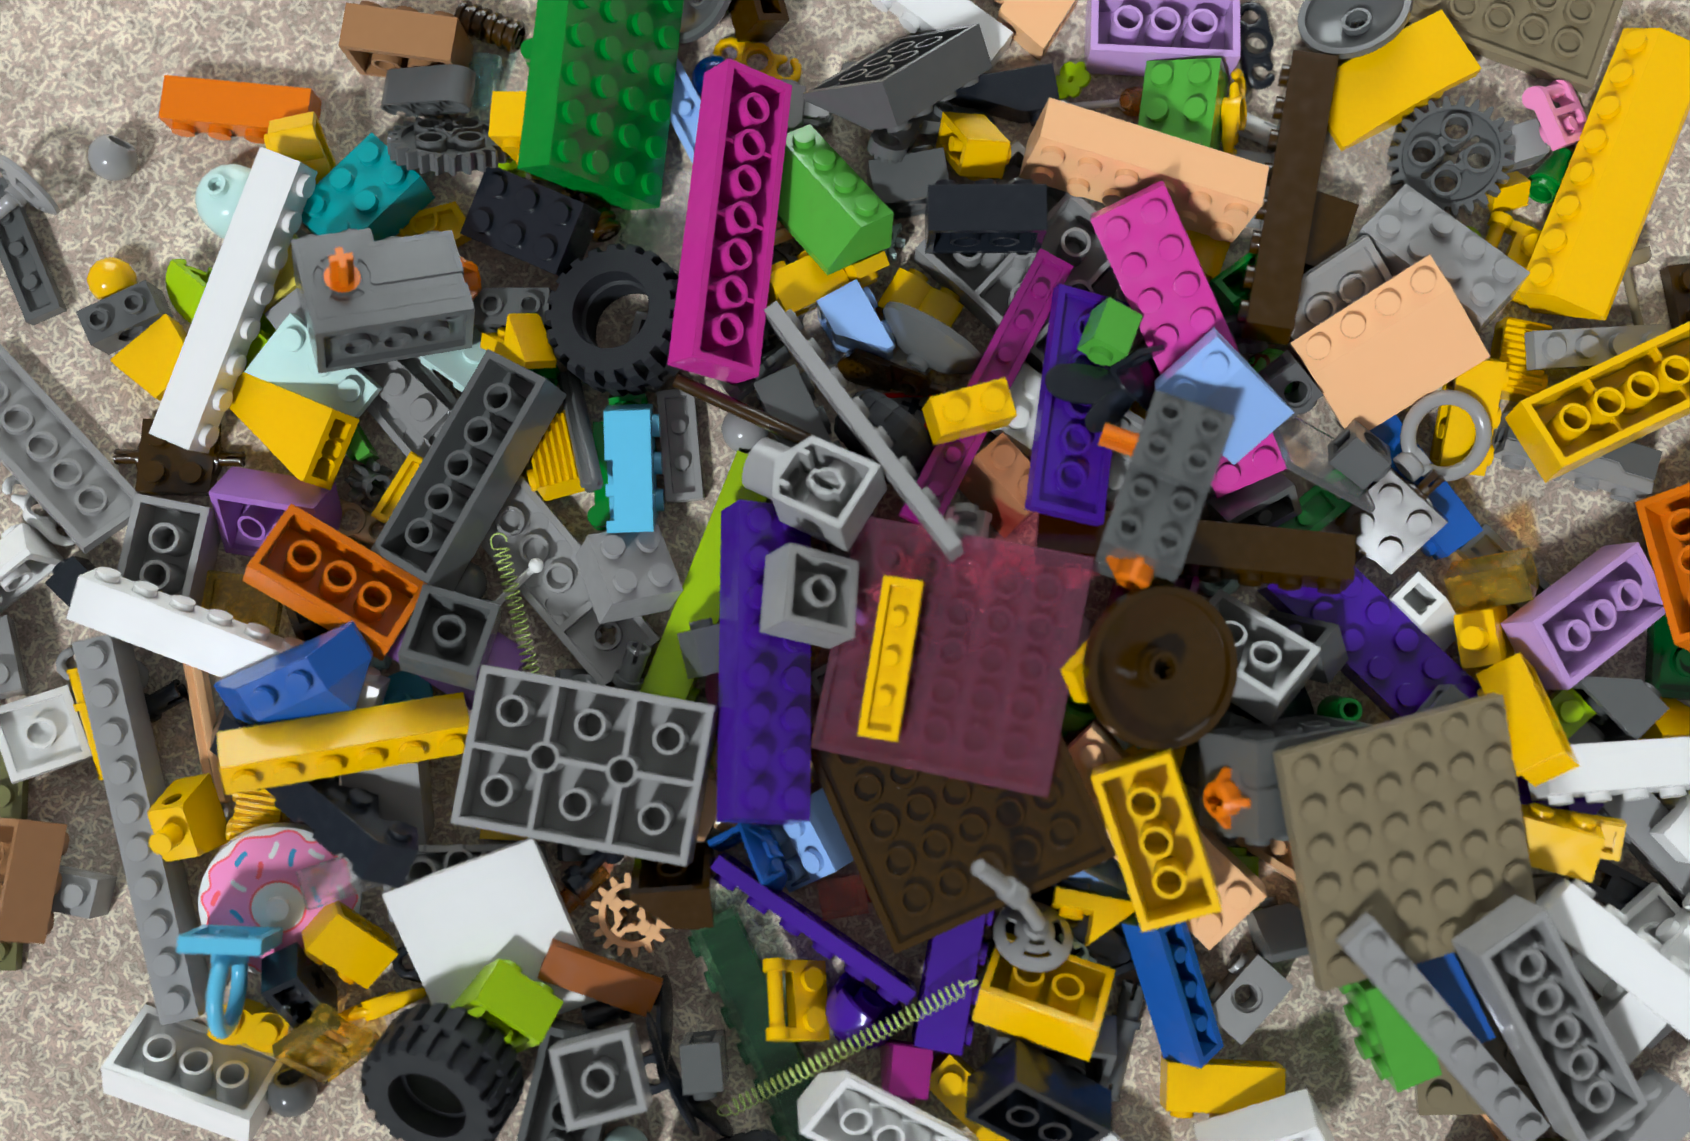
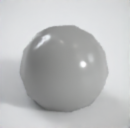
M105 134L96 137L90 144L88 151L90 167L98 176L108 181H120L129 178L137 168L138 156L136 149L131 144L113 135Z
M730 413L724 417L721 427L725 443L736 452L739 450L744 453H750L753 446L760 439L767 437L769 432Z

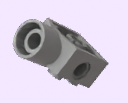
M813 435L792 448L768 437L760 439L748 454L742 472L743 486L772 499L781 522L848 552L887 490L880 464Z

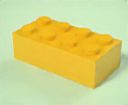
M1173 749L1150 750L1093 767L1091 779L1142 932L1222 911V897Z

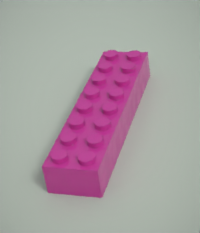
M730 58L704 73L668 365L726 383L737 384L759 377L766 318L764 309L767 308L792 85Z
M1163 180L1090 215L1092 226L1130 309L1143 315L1139 328L1147 346L1163 344L1166 349L1153 358L1160 374L1165 372L1213 327L1240 354ZM1275 431L1235 465L1223 455L1221 456L1211 485L1217 498L1290 468Z

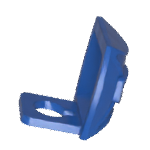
M737 823L736 826L707 841L710 848L720 852L743 842L760 884L777 891L783 890L787 881V873L784 866L786 859L779 842L774 840L770 829L751 823Z

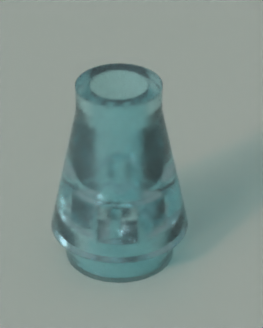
M473 53L472 61L468 63L469 68L477 74L473 108L491 110L492 91H499L505 72L501 56L490 53Z

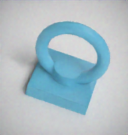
M203 924L178 936L176 953L211 954L210 963L212 967L207 988L206 1015L210 1032L216 1038L224 1039L229 1037L238 1026L246 999L249 956H262L282 944L283 927ZM231 965V988L228 1005L224 1014V991L228 970Z

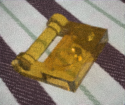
M323 1003L314 1009L309 1020L274 1043L272 1050L275 1059L326 1085L367 1056L379 1040V1035L368 1027L360 1028L339 1016L335 1008ZM330 1029L352 1043L345 1046L323 1033Z

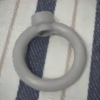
M1440 390L1424 396L1411 407L1403 421L1400 432L1402 452L1393 458L1395 466L1411 482L1416 481L1420 476H1428L1433 469L1445 478V482L1467 476L1482 463L1490 448L1492 427L1487 411L1474 397L1458 390ZM1442 405H1453L1462 408L1470 415L1475 425L1476 435L1471 451L1463 460L1451 466L1431 464L1426 454L1418 448L1416 441L1417 429L1421 420L1432 409Z

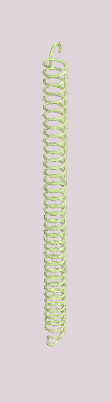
M497 532L493 534L490 538L492 550L505 551L495 554L494 557L507 558L497 561L496 564H509L499 568L498 571H511L501 575L499 578H513L503 582L501 585H514L510 588L503 590V592H516L512 595L505 597V599H518L514 602L507 604L506 606H520L509 611L508 613H522L520 615L510 618V620H524L522 622L512 625V627H526L514 632L513 634L528 633L527 635L520 637L515 641L517 642L530 640L529 642L522 644L517 648L532 647L527 651L519 653V655L534 654L533 656L523 659L520 662L536 661L522 668H538L531 672L534 673L538 671L540 668L536 666H530L535 665L538 662V660L529 659L535 657L536 653L527 652L533 650L535 647L525 646L531 643L533 640L523 639L525 637H528L531 634V632H521L528 629L529 625H519L526 622L528 619L517 618L526 613L525 611H516L522 608L524 604H514L522 600V597H512L520 593V590H510L512 588L517 587L519 584L508 583L510 581L515 580L517 576H506L508 574L513 573L515 569H504L506 567L513 565V562H502L504 560L511 558L512 555H500L502 553L509 551L510 548H493L492 539L497 534L503 535L506 539V542H508L506 535H504L501 532Z
M958 980V983L963 991V996H961L957 992L954 984L952 983V988L956 993V1000L950 995L948 988L945 987V990L949 995L950 1003H948L944 999L941 991L938 990V993L943 1001V1007L939 1005L935 995L932 993V998L935 1001L937 1007L936 1010L932 1008L928 998L925 997V1000L930 1008V1013H927L925 1011L922 1002L919 1000V1005L923 1010V1017L919 1015L915 1005L912 1004V1007L917 1015V1020H914L912 1018L909 1009L906 1007L905 1010L908 1016L910 1017L909 1024L905 1021L902 1012L899 1010V1015L904 1022V1027L899 1025L896 1016L892 1014V1017L895 1023L897 1024V1030H894L892 1028L890 1020L886 1017V1022L891 1029L890 1034L887 1033V1031L885 1030L882 1021H879V1024L884 1031V1037H882L879 1034L876 1025L873 1024V1028L876 1034L878 1035L877 1041L872 1037L870 1029L866 1028V1031L871 1038V1044H869L866 1041L863 1032L860 1031V1035L865 1042V1047H862L860 1045L857 1036L854 1034V1040L858 1044V1051H856L853 1048L851 1040L847 1037V1042L852 1049V1054H849L847 1052L845 1044L843 1043V1041H841L840 1044L846 1054L845 1057H842L838 1046L834 1044L835 1051L839 1055L838 1061L835 1060L832 1050L830 1048H828L827 1050L829 1055L833 1059L832 1064L828 1062L825 1053L821 1051V1055L826 1062V1067H823L821 1065V1061L818 1055L815 1054V1059L820 1066L819 1071L815 1069L812 1059L808 1058L809 1064L814 1070L813 1074L809 1073L806 1063L802 1061L803 1068L807 1072V1077H804L802 1075L799 1065L796 1064V1070L801 1076L800 1081L796 1079L793 1069L789 1068V1072L794 1079V1084L790 1083L787 1073L783 1071V1076L785 1080L788 1082V1087L783 1086V1081L780 1075L777 1074V1080L779 1084L782 1086L781 1091L777 1089L774 1079L770 1078V1082L775 1089V1094L771 1093L768 1083L764 1081V1086L766 1090L769 1092V1097L764 1096L763 1088L760 1084H758L757 1087L760 1094L763 1096V1100L758 1099L757 1092L752 1087L751 1092L757 1100L755 1104L752 1103L749 1092L745 1091V1096L747 1100L750 1102L749 1107L746 1106L743 1096L739 1094V1100L744 1106L743 1110L739 1109V1104L736 1098L733 1097L732 1101L738 1112L736 1114L733 1113L729 1108L728 1104H724L723 1106L718 1108L717 1114L720 1116H728L730 1114L738 1115L739 1111L744 1112L745 1108L750 1109L752 1105L756 1106L758 1104V1101L763 1102L764 1098L769 1099L771 1095L775 1096L777 1094V1091L782 1092L783 1088L788 1089L790 1085L795 1086L796 1081L801 1083L802 1078L808 1079L809 1075H815V1071L820 1073L822 1068L827 1069L828 1065L833 1066L834 1061L839 1063L841 1058L846 1059L847 1054L849 1056H852L854 1051L859 1052L860 1048L866 1049L867 1045L872 1046L873 1041L879 1042L880 1038L885 1039L886 1034L891 1036L893 1031H899V1027L904 1029L906 1024L911 1026L912 1020L914 1022H918L919 1017L924 1019L925 1013L927 1015H931L932 1010L937 1012L938 1006L940 1008H944L945 1003L951 1005L952 1000L957 1002L958 996L964 998L965 992L963 986L972 982H976L975 984L969 986L971 988L978 983V980H972L963 985L961 981ZM727 1106L731 1112L729 1114H720L719 1110Z

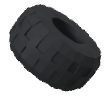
M875 389L857 391L851 399L858 396L863 401L871 414L867 420L874 429L881 426L886 431L894 444L890 448L897 459L904 456L917 473V476L913 478L916 482L935 447L933 446L929 431L909 412L881 392H877ZM837 415L835 417L834 433L847 448L855 449L863 453L864 458L873 461L841 417Z

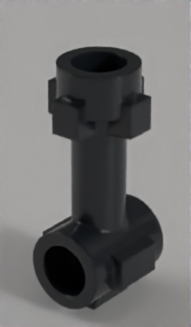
M596 850L579 867L577 865H570L564 871L565 875L561 878V881L570 892L578 895L593 884L590 877L604 862L616 864L624 858V855Z

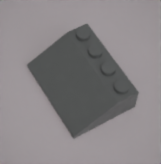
M978 23L897 38L802 94L806 102L868 130L886 128L888 133H894L907 128L910 125L908 120L911 118L921 117L934 110L933 104L945 102L956 97L957 89L980 82L979 76L993 67L980 24Z

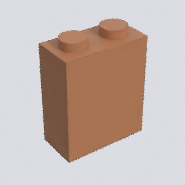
M1002 432L975 455L958 488L972 504H976L979 507V510L992 514L991 525L1005 539L1034 512L1024 509L1030 461Z

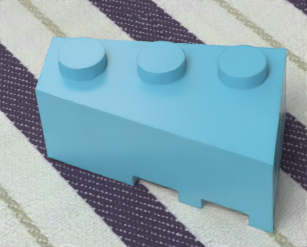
M653 404L607 405L603 411L605 461H607L608 484H605L606 497H609L610 520L606 521L607 533L654 532L659 515L658 511H665L664 489H657V474H663L662 451L655 452V437H661L660 414H653Z

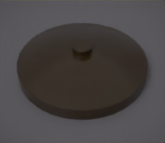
M1149 586L1146 589H1136L1114 601L1101 614L1091 630L1083 658V680L1086 695L1100 722L1121 740L1152 750L1178 749L1196 742L1211 731L1225 714L1231 702L1238 673L1235 642L1222 615L1200 595L1172 586Z

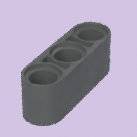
M456 64L389 69L386 73L380 107L392 115H396L397 112L405 113V117L469 113L472 107L477 74L468 67Z

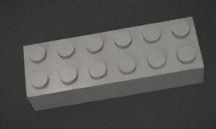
M1514 895L1451 940L1556 1133L1568 1141H1601L1649 1105L1545 908Z

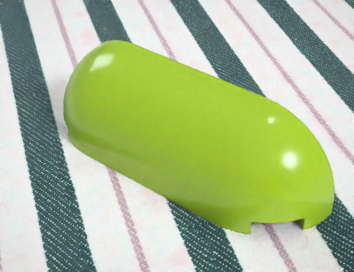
M172 259L166 272L167 293L176 311L191 324L213 268L208 267L207 271L204 272L200 269L186 266V259ZM264 313L260 319V331L252 341L246 355L247 363L245 369L276 331Z

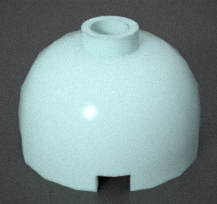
M240 164L220 165L211 169L202 177L196 189L195 202L199 217L212 232L223 239L251 171L250 168Z

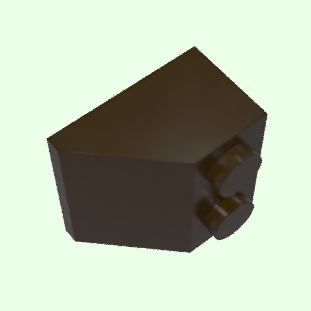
M707 842L696 843L693 862L687 866L635 857L630 887V900L674 930L713 928L717 881L714 880L716 872L710 868L715 862L714 849L710 848Z

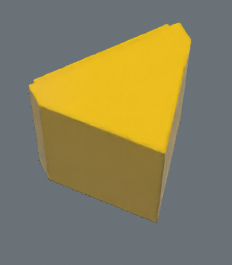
M1518 171L1506 173L1510 177L1507 184L1495 183L1501 190L1500 195L1493 197L1486 194L1490 215L1494 211L1507 212L1526 207L1528 205L1531 180Z

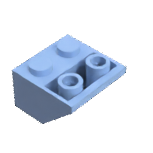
M855 279L816 301L818 320L836 351L848 354L855 348H859L889 361L893 359V350L896 347L893 342L895 339L892 330L886 320L880 321L875 310L878 307L877 301L868 286L862 289L858 280Z
M823 788L810 794V821L792 825L755 824L770 829L774 840L778 841L781 846L782 853L786 859L784 862L787 873L785 886L789 893L830 875L854 861Z

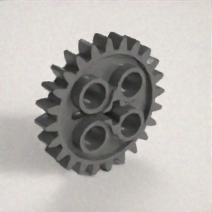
M1461 95L1457 105H1451L1449 97L1444 96L1442 107L1437 108L1432 100H1429L1427 113L1424 114L1420 109L1415 108L1413 110L1414 122L1407 119L1401 121V127L1406 133H1393L1392 140L1400 146L1388 148L1387 155L1397 159L1387 163V170L1398 171V173L1390 178V185L1402 183L1400 189L1405 184L1409 185L1442 210H1449L1450 215L1455 219L1460 208H1463L1471 216L1474 212L1473 203L1476 202L1479 206L1486 208L1489 203L1486 194L1498 197L1501 190L1495 183L1507 184L1510 178L1501 170L1513 169L1515 161L1505 158L1513 154L1516 149L1515 145L1504 144V142L1511 138L1512 130L1500 132L1499 129L1504 124L1505 118L1502 117L1492 121L1490 119L1494 110L1492 106L1483 113L1478 111L1480 106L1479 99L1471 107H1466L1464 96ZM1451 125H1459L1464 128L1466 135L1460 139H1452L1446 135L1445 129ZM1472 138H1480L1478 143L1465 148L1458 154L1456 164L1449 160L1442 164L1427 179L1421 178V174L1441 164L1445 152L1450 156L1454 155ZM1424 147L1432 151L1433 158L1427 162H1419L1414 159L1412 153L1416 149ZM1473 154H1481L1486 157L1488 165L1484 168L1476 169L1469 165L1467 158ZM1446 176L1454 180L1455 188L1449 192H1443L1436 188L1434 182L1438 178Z
M461 114L456 118L450 115H444L443 118L429 115V118L426 119L415 117V122L403 121V126L394 125V130H389L387 136L390 160L396 161L397 166L406 165L407 170L419 168L421 174L435 171L436 176L441 175L443 172H449L452 176H456L457 172L472 175L473 170L486 172V167L498 168V163H507V158H511L488 137L490 119L481 121L478 116L465 118Z

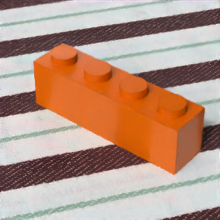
M164 75L158 118L171 129L172 133L183 137H194L195 132L208 133V136L218 140L228 141L231 140V136H242L249 142L265 144L264 134L268 132L270 120L312 111L315 112L319 120L322 101L311 88Z

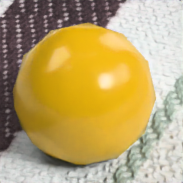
M105 257L96 261L90 267L87 276L89 289L98 300L107 298L138 283L136 273L130 264L114 257Z

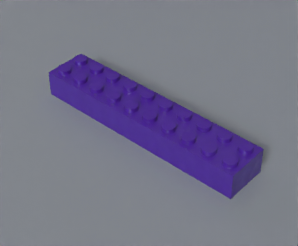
M1356 567L1354 581L1345 591L1339 594H1321L1317 592V588L1309 587L1287 591L1279 589L1277 587L1278 584L1264 583L1257 590L1280 612L1338 624L1349 658L1340 671L1391 720L1414 714L1438 685L1453 684L1469 699L1478 697L1477 690L1482 687L1434 641L1424 634ZM1523 776L1516 777L1520 804L1530 805L1531 803H1539L1551 808L1596 815L1604 806L1603 803L1587 804L1585 797L1574 798L1573 804L1563 806H1549L1548 800L1532 801L1528 781Z

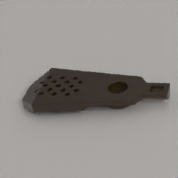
M855 348L840 358L837 363V368L844 379L857 385L887 392L896 390L910 397H926L929 394L937 396L948 393V387L931 382L927 375L859 348Z

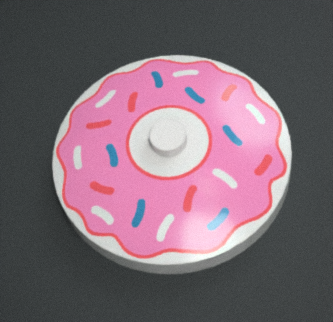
M282 822L264 824L246 830L234 837L219 850L204 874L198 897V910L202 925L283 927L282 944L262 956H249V972L261 975V958L296 942L305 949L301 932L332 897H335L360 914L362 886L360 878L351 871L354 864L341 853L333 856L312 838L314 830L309 826Z

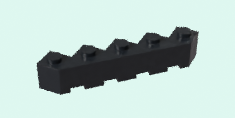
M224 701L213 727L210 751L217 757V732L252 727V725L235 718ZM340 775L265 788L276 798L274 805L293 822L303 821L314 830L312 838L333 856L341 853L354 865L351 871L360 879L396 888L404 885L418 854V829L403 821L380 819L377 794L370 793L362 788L352 789L339 786Z

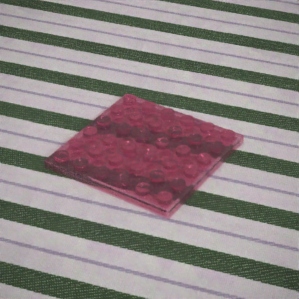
M870 516L853 542L850 559L859 561L855 637L832 647L830 650L811 748L1048 798L1069 693V686L1066 685L1060 669L1072 656H1075L1094 557L964 534L965 538L960 540L964 554L950 562L924 526ZM884 575L925 582L899 742L857 735Z

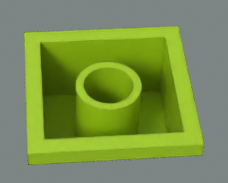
M499 958L484 966L450 1008L454 1009L459 1006L468 1009V1014L475 1017L480 1015L488 1020L487 1024L493 1029L498 1028L505 1035L504 1041L507 1044L511 1043L516 1052L519 1053L542 1043L564 1001L556 997L554 990L547 984L533 981L522 974V968L516 963Z

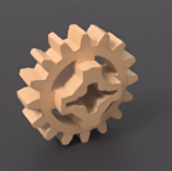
M628 871L624 875V882H621L615 875L610 878L611 889L603 885L599 887L598 892L603 899L591 901V906L598 909V913L591 916L589 921L599 923L600 928L594 932L595 937L606 936L607 940L603 948L608 949L613 944L617 945V956H622L626 949L629 948L634 958L640 955L642 946L648 953H651L655 949L653 939L663 943L667 937L661 930L662 928L671 929V927L658 918L657 922H655L650 917L649 912L639 907L637 917L640 919V922L635 919L622 928V924L625 922V917L628 914L624 907L630 909L637 905L630 900V897L627 898L619 893V891L631 887L632 872ZM608 908L614 912L615 924L612 928L608 921ZM634 931L645 935V937L636 940L623 938L627 932Z

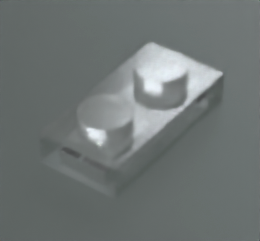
M343 855L295 871L305 907L308 911L382 884L360 879L351 871L354 864Z

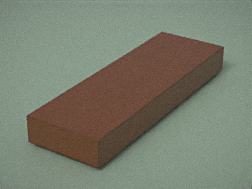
M553 938L537 976L539 980L645 1018L646 1011L651 1012L663 983V978Z

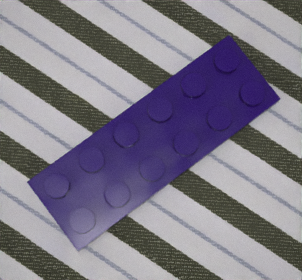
M1058 284L1053 289L1024 509L1097 527L1104 523L1112 450L1098 445L1102 432L1092 433L1085 425L1086 414L1092 405L1071 403L1053 396L1046 387L1045 376L1051 368L1067 363L1086 364L1106 370L1110 369L1108 366L1092 362L1088 355L1077 350L1091 311L1109 297ZM1114 299L1129 308L1128 302Z
M726 851L722 852L710 869L717 873L714 880L732 892L736 887L749 895L746 902L763 914L770 910L781 918L778 924L796 937L802 932L811 938L813 942L811 947L829 960L835 955L844 961V970L860 982H864L866 978L877 984L878 990L876 992L890 1003L897 1005L900 1000L908 1006L917 993L912 980L784 891H777L761 885L755 871Z

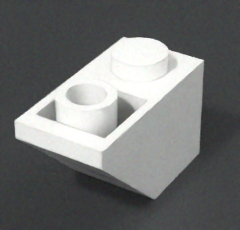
M1420 572L1407 577L1387 597L1443 651L1457 639L1453 620L1456 613L1448 599Z

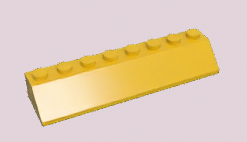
M1663 28L1623 29L1580 135V140L1575 147L1526 270L1530 274L1517 291L1533 313L1606 321L1690 110V40Z

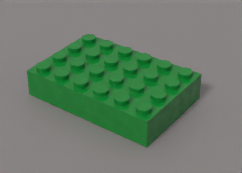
M537 0L517 169L624 210L634 211L660 208L684 0Z

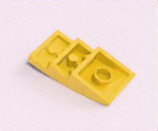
M1441 9L1402 29L1393 40L1380 49L1352 58L1337 67L1327 130L1342 152L1401 123L1415 108L1420 109L1426 106L1429 100L1434 102L1440 99L1445 91L1476 77L1482 68Z

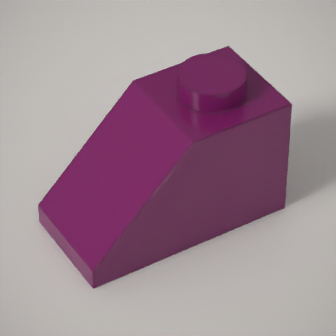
M894 1039L887 1041L880 1047L881 1089L911 1105H915L916 1098L928 1100L933 1050L914 1047V1043Z

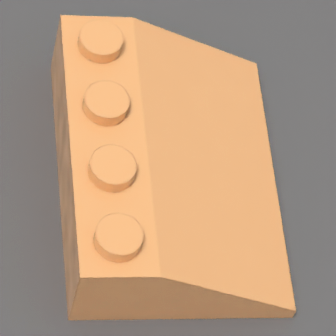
M1430 254L1290 343L1291 349L1309 377L1324 394L1322 397L1343 429L1356 420L1369 431L1490 357L1455 292Z

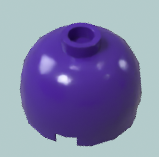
M844 972L838 978L828 994L825 1013L827 1021L834 1032L836 1040L839 1043L843 1041L846 1047H850L847 1042L848 1037L853 1047L858 1049V1044L853 1037L854 1034L857 1036L860 1045L865 1047L860 1031L863 1032L866 1041L871 1044V1038L866 1028L870 1029L872 1037L877 1041L878 1035L873 1028V1024L876 1025L879 1034L884 1037V1031L879 1021H882L885 1030L890 1034L891 1029L886 1022V1017L890 1020L892 1028L897 1030V1024L892 1014L896 1016L900 1026L904 1023L899 1016V1010H902L900 1002L897 1005L890 1003L875 990L847 972ZM893 1031L891 1036L886 1034V1038H880L879 1042L873 1041L872 1046L867 1045L866 1049L863 1050L876 1049L883 1046L896 1032Z

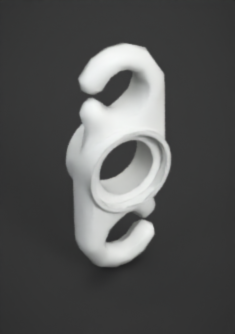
M11 475L3 482L2 492L6 495L11 494L14 484H20V482ZM29 492L25 495L13 494L11 496L12 502L19 505L23 510V518L26 523L36 528L52 544L64 547L75 544L69 536L57 533L56 528L59 525L50 515L39 516L32 511L31 507L39 503Z

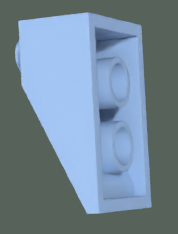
M1214 327L1154 381L1155 391L1157 390L1235 416L1222 453L1233 465L1294 414V411Z

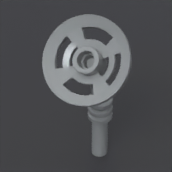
M0 155V172L9 185L4 190L6 194L0 199V220L17 206L23 207L27 203L52 215L60 213L56 202L36 180L15 162L4 155Z
M977 860L972 866V873L996 890L997 896L1009 905L998 915L993 930L994 941L1000 954L1012 965L1029 972H1047L1061 966L1069 957L1073 946L1072 931L1066 919L1059 916V912L1050 908V906L1032 901L1029 890L1013 877H1005L985 861ZM1006 921L1016 923L1015 935L1017 940L1011 944L1005 933ZM1053 923H1058L1063 933L1062 945L1054 940L1055 929ZM1024 951L1032 954H1043L1049 952L1050 956L1045 958H1033L1026 956L1023 953Z

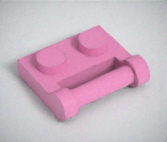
M1558 79L1552 81L1546 87L1536 85L1526 89L1522 95V102L1526 108L1535 111L1541 124L1539 133L1544 143L1550 146L1552 151L1578 143L1587 117L1573 85L1566 80ZM1553 102H1558L1560 107L1555 108Z

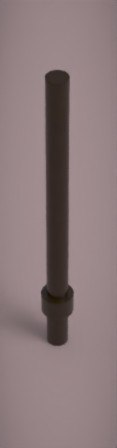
M678 373L674 380V388L795 444H799L813 435L681 373ZM850 447L847 448L848 451L863 457V453Z

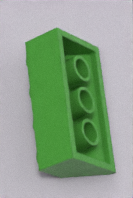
M810 124L787 133L777 219L820 268L829 275L891 247L893 212Z

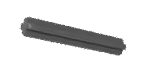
M567 370L566 372H560L558 375L560 390L567 394L563 400L564 411L580 486L587 493H593L594 490L602 488L603 478L581 380Z

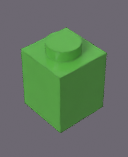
M1110 297L1091 311L1077 350L1088 355L1092 362L1111 367L1128 355L1143 315Z

